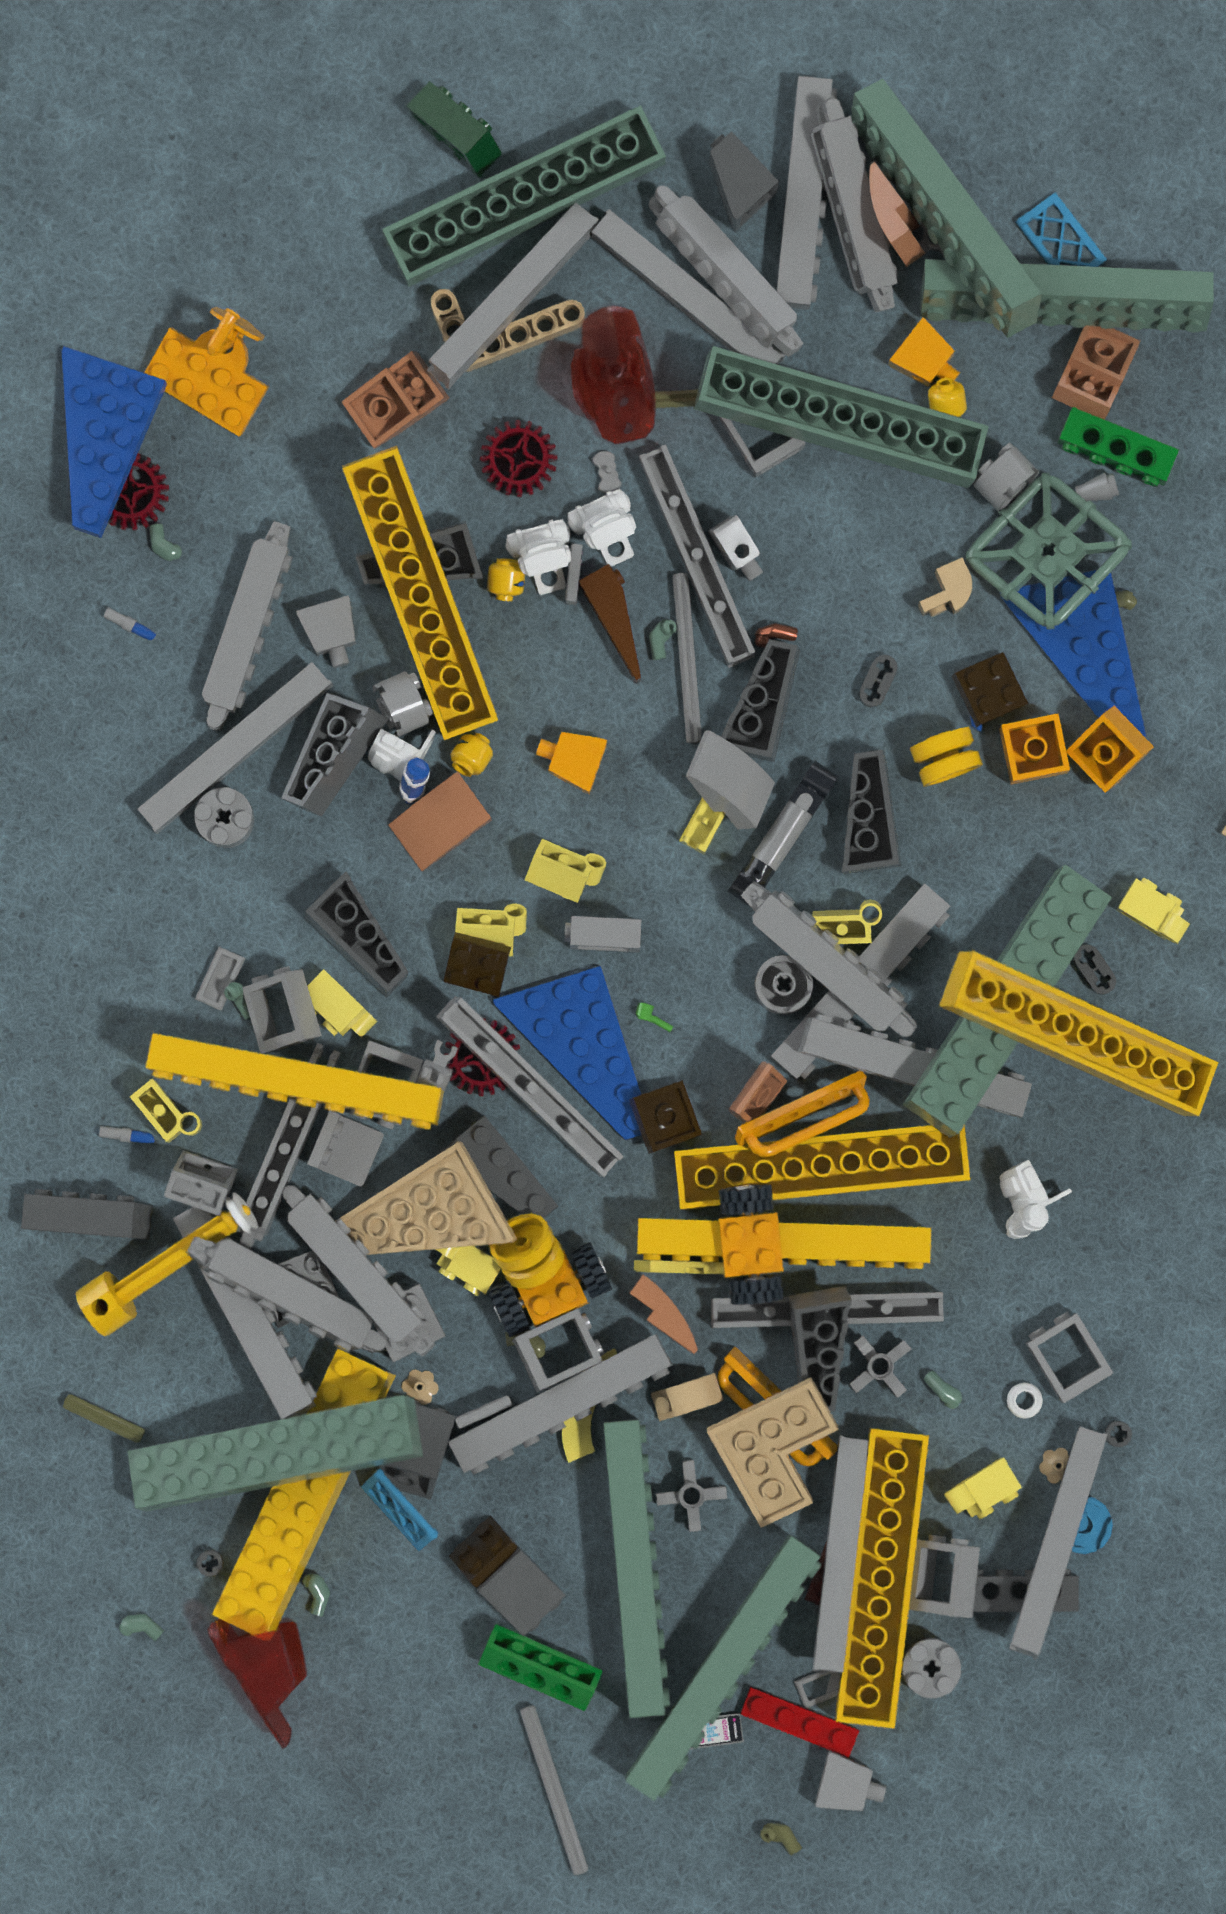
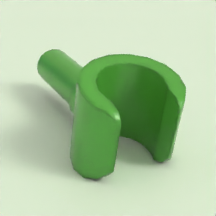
M638 1003L636 1010L637 1018L654 1023L669 1033L671 1032L672 1025L652 1015L654 1006Z

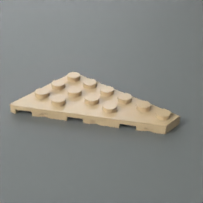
M462 1142L452 1145L340 1217L351 1230L347 1235L354 1242L359 1239L369 1250L367 1255L513 1243L517 1240Z

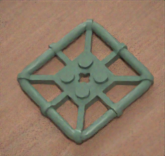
M1047 472L1042 473V476L1033 480L1007 508L1003 507L998 512L999 516L973 542L969 551L966 552V561L969 562L979 575L1001 592L1000 596L1003 599L1013 602L1036 623L1047 627V630L1055 629V626L1064 622L1091 593L1095 594L1099 590L1098 585L1125 558L1128 550L1132 549V541L1128 539L1120 528L1100 513L1092 501H1086L1061 479ZM1051 487L1080 510L1066 527L1052 516ZM1043 488V516L1029 530L1014 516ZM1090 518L1113 537L1115 541L1084 543L1074 533ZM1007 524L1023 536L1012 549L982 551ZM1054 546L1055 554L1043 557V548ZM1114 552L1090 578L1084 576L1075 568L1086 554ZM1013 560L1024 570L1012 583L1008 584L983 562ZM1069 574L1082 586L1055 613L1054 588ZM1031 577L1035 578L1046 588V615L1018 593Z

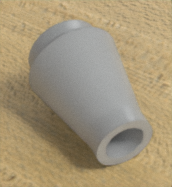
M1106 472L1079 486H1075L1076 493L1086 501L1113 500L1114 496L1119 495L1113 473L1106 475Z

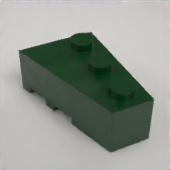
M429 81L406 105L413 118L439 142L442 141L454 151L453 155L459 160L463 158L469 163L473 173L480 178L502 155L500 148L490 133L493 130L492 127L481 117L476 120L472 116L473 112L466 104L461 101L457 104L453 101V95L444 86L441 85L438 88Z

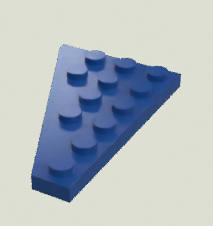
M63 347L62 366L72 526L75 530L102 538L167 383L163 379Z
M1097 570L1082 574L1090 578ZM1112 573L1098 585L1099 590L1095 594L1091 593L1064 622L1055 626V629L1047 630V627L1036 623L1013 602L1003 599L1098 718L1115 705L1138 731L1146 737ZM1071 576L1064 577L1054 588L1055 613L1082 586ZM1041 583L1023 586L1018 593L1046 615V588Z
M601 966L493 999L495 1006L624 1140L641 1136L629 1099L641 1095Z

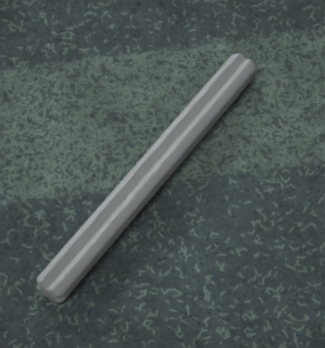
M687 573L673 574V588L687 743L693 744L701 741L702 734L689 580Z
M534 1705L524 1707L520 1713L573 1874H583L588 1871V1865Z

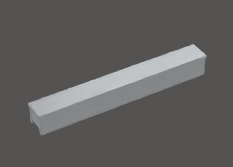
M575 203L429 359L431 366L427 371L441 381L449 390L593 235L592 230L598 225L599 219L593 217Z
M610 209L607 210L606 215L592 230L593 239L730 351L777 365L784 361L786 355L775 345L766 348L744 322L736 316L732 309Z
M666 444L647 454L639 455L640 464L728 668L754 658L755 650Z
M311 662L148 799L138 810L153 827L154 832L158 834L332 688V682L327 680L314 663Z
M455 996L435 1016L599 1177L604 1178L617 1161L624 1157L461 997Z
M943 1292L850 1295L852 1302L848 1312V1324L944 1321ZM783 1297L782 1300L750 1305H733L730 1298L711 1299L712 1328L791 1326L788 1297Z
M1080 1426L1074 1439L1009 1647L1010 1650L1031 1656L1036 1660L1042 1648L1108 1435Z
M845 1436L838 1438L812 1671L821 1670L842 1673L844 1668L869 1447L868 1440L844 1438Z

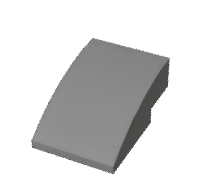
M710 730L704 731L686 774L687 779L714 812H724L737 829L757 828L775 784L771 777L746 753Z

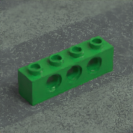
M1074 407L1070 410L1057 442L1063 445L1062 450L1070 454L1078 455V452L1088 455V460L1095 464L1104 466L1106 462L1116 466V472L1125 476H1131L1132 473L1143 477L1141 480L1143 483L1153 487H1158V484L1164 486L1179 452V449ZM1086 432L1094 433L1098 438V442L1094 445L1085 443L1083 434ZM1120 443L1124 447V454L1120 456L1112 454L1109 448L1110 444ZM1140 453L1147 454L1151 459V464L1149 466L1139 465L1136 456Z
M495 1624L478 1663L479 1666L582 1711L586 1710L603 1670Z

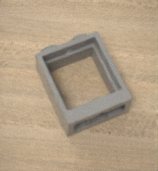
M720 417L721 423L756 478L805 448L804 441L790 437L789 441L755 461L732 424V420Z
M571 916V923H565V942H570V949L640 953L641 919Z
M290 966L274 970L273 977L269 978L268 974L251 979L253 984L242 987L261 1054L280 1051L322 1036L303 969L291 971ZM282 983L295 1030L278 1036L265 989Z
M369 1041L358 1072L367 1073L374 1055L412 1069L409 1082L416 1083L424 1060ZM351 1109L349 1114L355 1116L353 1114L354 1110ZM373 1114V1117L378 1118L377 1124L393 1130L394 1125L400 1127L402 1123L386 1122L382 1120L383 1115Z
M183 1150L172 1170L164 1197L220 1215L226 1203L225 1198L230 1194L238 1169ZM210 1164L211 1169H206L205 1165Z
M578 1308L512 1340L537 1393L603 1362L601 1358L604 1355L602 1346L598 1339H592L589 1333V1329L592 1328L586 1313L581 1314ZM573 1320L591 1359L547 1379L529 1340Z
M1068 1311L1053 1320L1055 1325L1048 1330H1045L1042 1326L1030 1333L1028 1336L1031 1340L1025 1343L1061 1403H1066L1113 1374L1079 1315L1074 1313L1070 1316ZM1074 1324L1099 1367L1063 1388L1038 1348V1345Z
M929 1535L928 1540H917L909 1610L972 1618L980 1547L968 1546L969 1540L951 1538V1543H946V1537ZM937 1550L955 1552L950 1602L932 1600Z

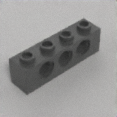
M1034 1569L1025 1570V1575H1013V1570H995L996 1575H984V1570H977L973 1612H1021L1025 1596L1019 1599L1014 1598L1011 1589L1015 1583L1022 1582L1028 1590ZM1071 1569L1065 1570L1053 1612H1079V1576L1071 1575ZM989 1582L995 1583L998 1588L996 1596L991 1599L985 1598L982 1594L983 1586Z

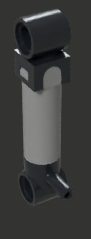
M816 760L814 761L744 868L728 890L730 894L750 906L741 895L752 882H756L764 888L767 886L810 819L839 778L837 774Z

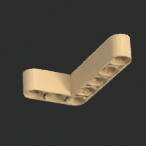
M441 289L432 295L431 307L444 342H446L451 337L447 334V329L451 325L461 326L465 319L455 295L447 289ZM440 299L450 300L452 306L448 310L442 311L436 307V303ZM567 300L511 322L494 340L500 345L498 351L494 353L484 351L465 372H470L580 328L585 318L584 307L576 300ZM569 309H574L579 312L580 316L575 321H568L565 319L564 313ZM541 320L551 321L553 324L552 329L547 332L540 331L537 324ZM516 330H521L527 335L522 342H514L510 336Z

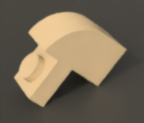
M963 557L936 569L935 575L943 591L919 602L918 607L922 615L928 613L931 617L939 615L947 610L945 606L948 604L953 614H955L965 606L971 595L972 579Z
M715 1373L651 1393L659 1421L724 1401Z

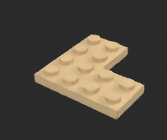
M808 1378L707 1427L709 1437L761 1528L813 1503V1498L788 1454L838 1430V1425L812 1378Z

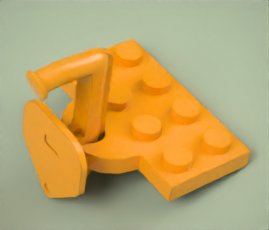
M213 307L210 313L221 320L217 329H211L201 334L194 341L176 329L169 328L144 373L165 380L167 383L165 392L240 437L269 388L268 385L245 372L249 359L248 349L242 338L245 335L253 340L262 341L265 336L233 310Z

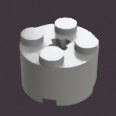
M1008 443L998 453L999 457L994 462L990 459L978 470L979 474L972 483L978 492L997 511L1002 510L1003 507L1005 508L1023 491L1022 489L1027 484L1025 481L1030 484L1039 474V470L1011 443Z
M403 671L372 686L373 692L379 691L381 698L376 699L377 705L382 715L389 718L386 722L389 729L396 728V732L393 734L396 737H400L429 723L428 718H430L433 712L426 698L422 700L417 690L421 686L414 672L408 674L406 671Z
M229 787L216 788L207 792L199 800L195 808V824L199 833L210 844L221 848H232L242 844L250 836L254 826V811L246 797L237 790ZM223 811L226 814L232 813L229 816L230 822L228 824H225L223 821L218 823L220 820L219 814Z
M774 956L768 959L758 970L754 982V990L759 1003L766 1010L774 1014L788 1015L799 1011L808 1002L813 990L812 974L791 956ZM781 978L783 981L790 980L791 983L788 986L790 991L786 992L784 989L779 991L777 989L779 985L777 979Z
M926 1637L912 1643L904 1652L901 1673L906 1684L916 1694L925 1698H939L952 1692L961 1676V1662L956 1651L948 1643L938 1638ZM930 1660H934V1664L939 1666L938 1670L933 1671L932 1675H929L927 1670L923 1669L924 1665H929Z

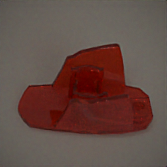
M607 306L591 314L582 323L583 347L574 350V357L571 361V378L575 401L587 419L596 423L604 440L617 445L644 439L651 433L655 426L656 397L649 357L634 311L625 307ZM622 399H629L626 406H620ZM627 423L633 426V430L629 434H625Z
M219 1618L207 1628L215 1648L227 1669L234 1673L282 1749L286 1748L291 1739L292 1728L279 1707L307 1677L306 1660L297 1623L295 1621L279 1623L276 1630L255 1635L247 1633L238 1636L230 1623Z

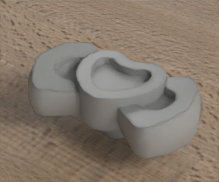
M601 451L592 458V463L599 468L598 475L601 481L598 490L602 493L618 490L622 483L618 479V473L615 470V455L608 451Z

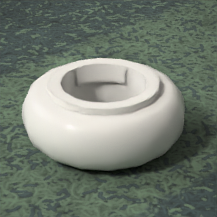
M1023 1382L1016 1384L1008 1393V1408L1012 1414L1019 1418H1031L1042 1408V1394L1031 1383ZM1024 1391L1031 1394L1034 1399L1033 1405L1026 1410L1021 1409L1016 1404L1017 1396Z

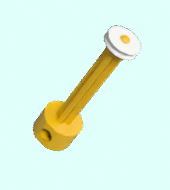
M233 1192L232 1199L229 1197L225 1198L229 1211H221L220 1215L215 1216L119 1281L112 1273L105 1271L76 1291L77 1302L93 1328L101 1335L109 1336L136 1318L137 1311L133 1300L194 1259L187 1254V1250L195 1237L217 1243L232 1233H236L238 1226L249 1234L252 1227L257 1229V1220L243 1198Z

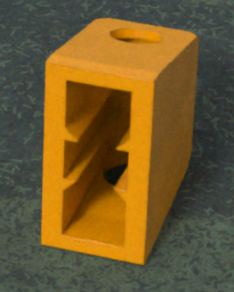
M924 318L919 321L888 363L891 368L927 387L931 385L936 377L939 379L951 378L954 381L960 375L958 370L948 364L955 351Z
M561 732L557 744L541 739L536 755L551 760L548 773L584 793L590 794L607 746V740Z

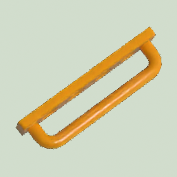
M862 1071L855 1072L740 1125L737 1128L735 1140L739 1147L748 1144L755 1154L761 1157H770L854 1119L866 1112L869 1107L870 1098L864 1089L867 1077ZM855 1094L858 1099L856 1105L770 1145H762L758 1138Z
M734 1347L724 1357L726 1362L718 1371V1384L742 1410L754 1404L729 1381V1375L734 1370L764 1399L782 1392L737 1347ZM827 1435L810 1443L816 1448L812 1454L806 1455L798 1449L789 1455L800 1465L814 1466L824 1457L829 1460L837 1452L838 1445Z

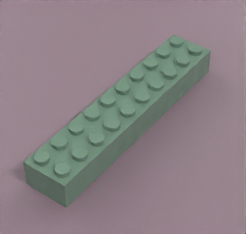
M882 78L854 93L851 119L857 127L858 137L864 142L868 155L878 161L881 165L882 173L888 180H892L901 199L907 201L911 206L915 219L919 223L922 222L927 228L931 241L934 244L938 243L943 250L948 264L955 266L962 283L966 287H970L974 292L978 305L982 309L985 308L991 315L994 327L998 331L1001 330L1009 338L1037 322L1042 293L885 80Z
M640 105L383 228V237L407 286L410 287L568 211L575 203L581 205L665 165L666 155Z
M925 259L921 285L920 319L924 318L931 321L957 320L963 323L985 321L993 324L991 315L985 308L982 309L978 305L974 292L970 287H966L962 283L959 272L954 265H949L946 260ZM1021 264L1042 293L1037 322L1035 324H1043L1045 326L1072 325L1077 328L1087 325L1100 326L1104 329L1123 327L1132 330H1141L1143 328L1158 329L1160 331L1186 330L1191 333L1207 331L1214 303L1213 272Z
M715 346L711 348L707 355L693 408L965 488H969L976 480L989 427Z
M1066 864L1054 872L997 959V962L1054 987L1112 897ZM960 1016L902 1105L949 1138L959 1134L1018 1042Z
M406 1395L127 1451L135 1509L146 1512L423 1457L415 1400Z
M639 1419L604 1422L630 1718L665 1715L664 1708L670 1707L669 1690L662 1687V1678H667L666 1658L660 1659L659 1649L665 1648L663 1629H657V1619H662L661 1601L655 1600L654 1590L660 1589L658 1570L652 1571L651 1563L652 1560H657L656 1542H650L649 1531H654L653 1512H647L646 1502L652 1501L650 1483H644V1472H649L648 1454H642L641 1443H647L645 1425H639Z
M788 1535L625 1775L627 1783L653 1801H655L657 1796L661 1798L665 1796L672 1785L670 1777L674 1771L679 1774L689 1760L686 1755L691 1747L696 1749L705 1737V1732L702 1730L708 1722L712 1725L722 1712L719 1705L723 1699H731L738 1688L736 1680L742 1673L745 1676L748 1674L755 1663L752 1657L757 1649L760 1651L765 1649L772 1638L768 1633L774 1624L777 1627L782 1624L788 1615L785 1608L792 1600L796 1603L805 1589L801 1585L807 1576L813 1578L820 1568L821 1563L818 1561L820 1555L792 1535Z

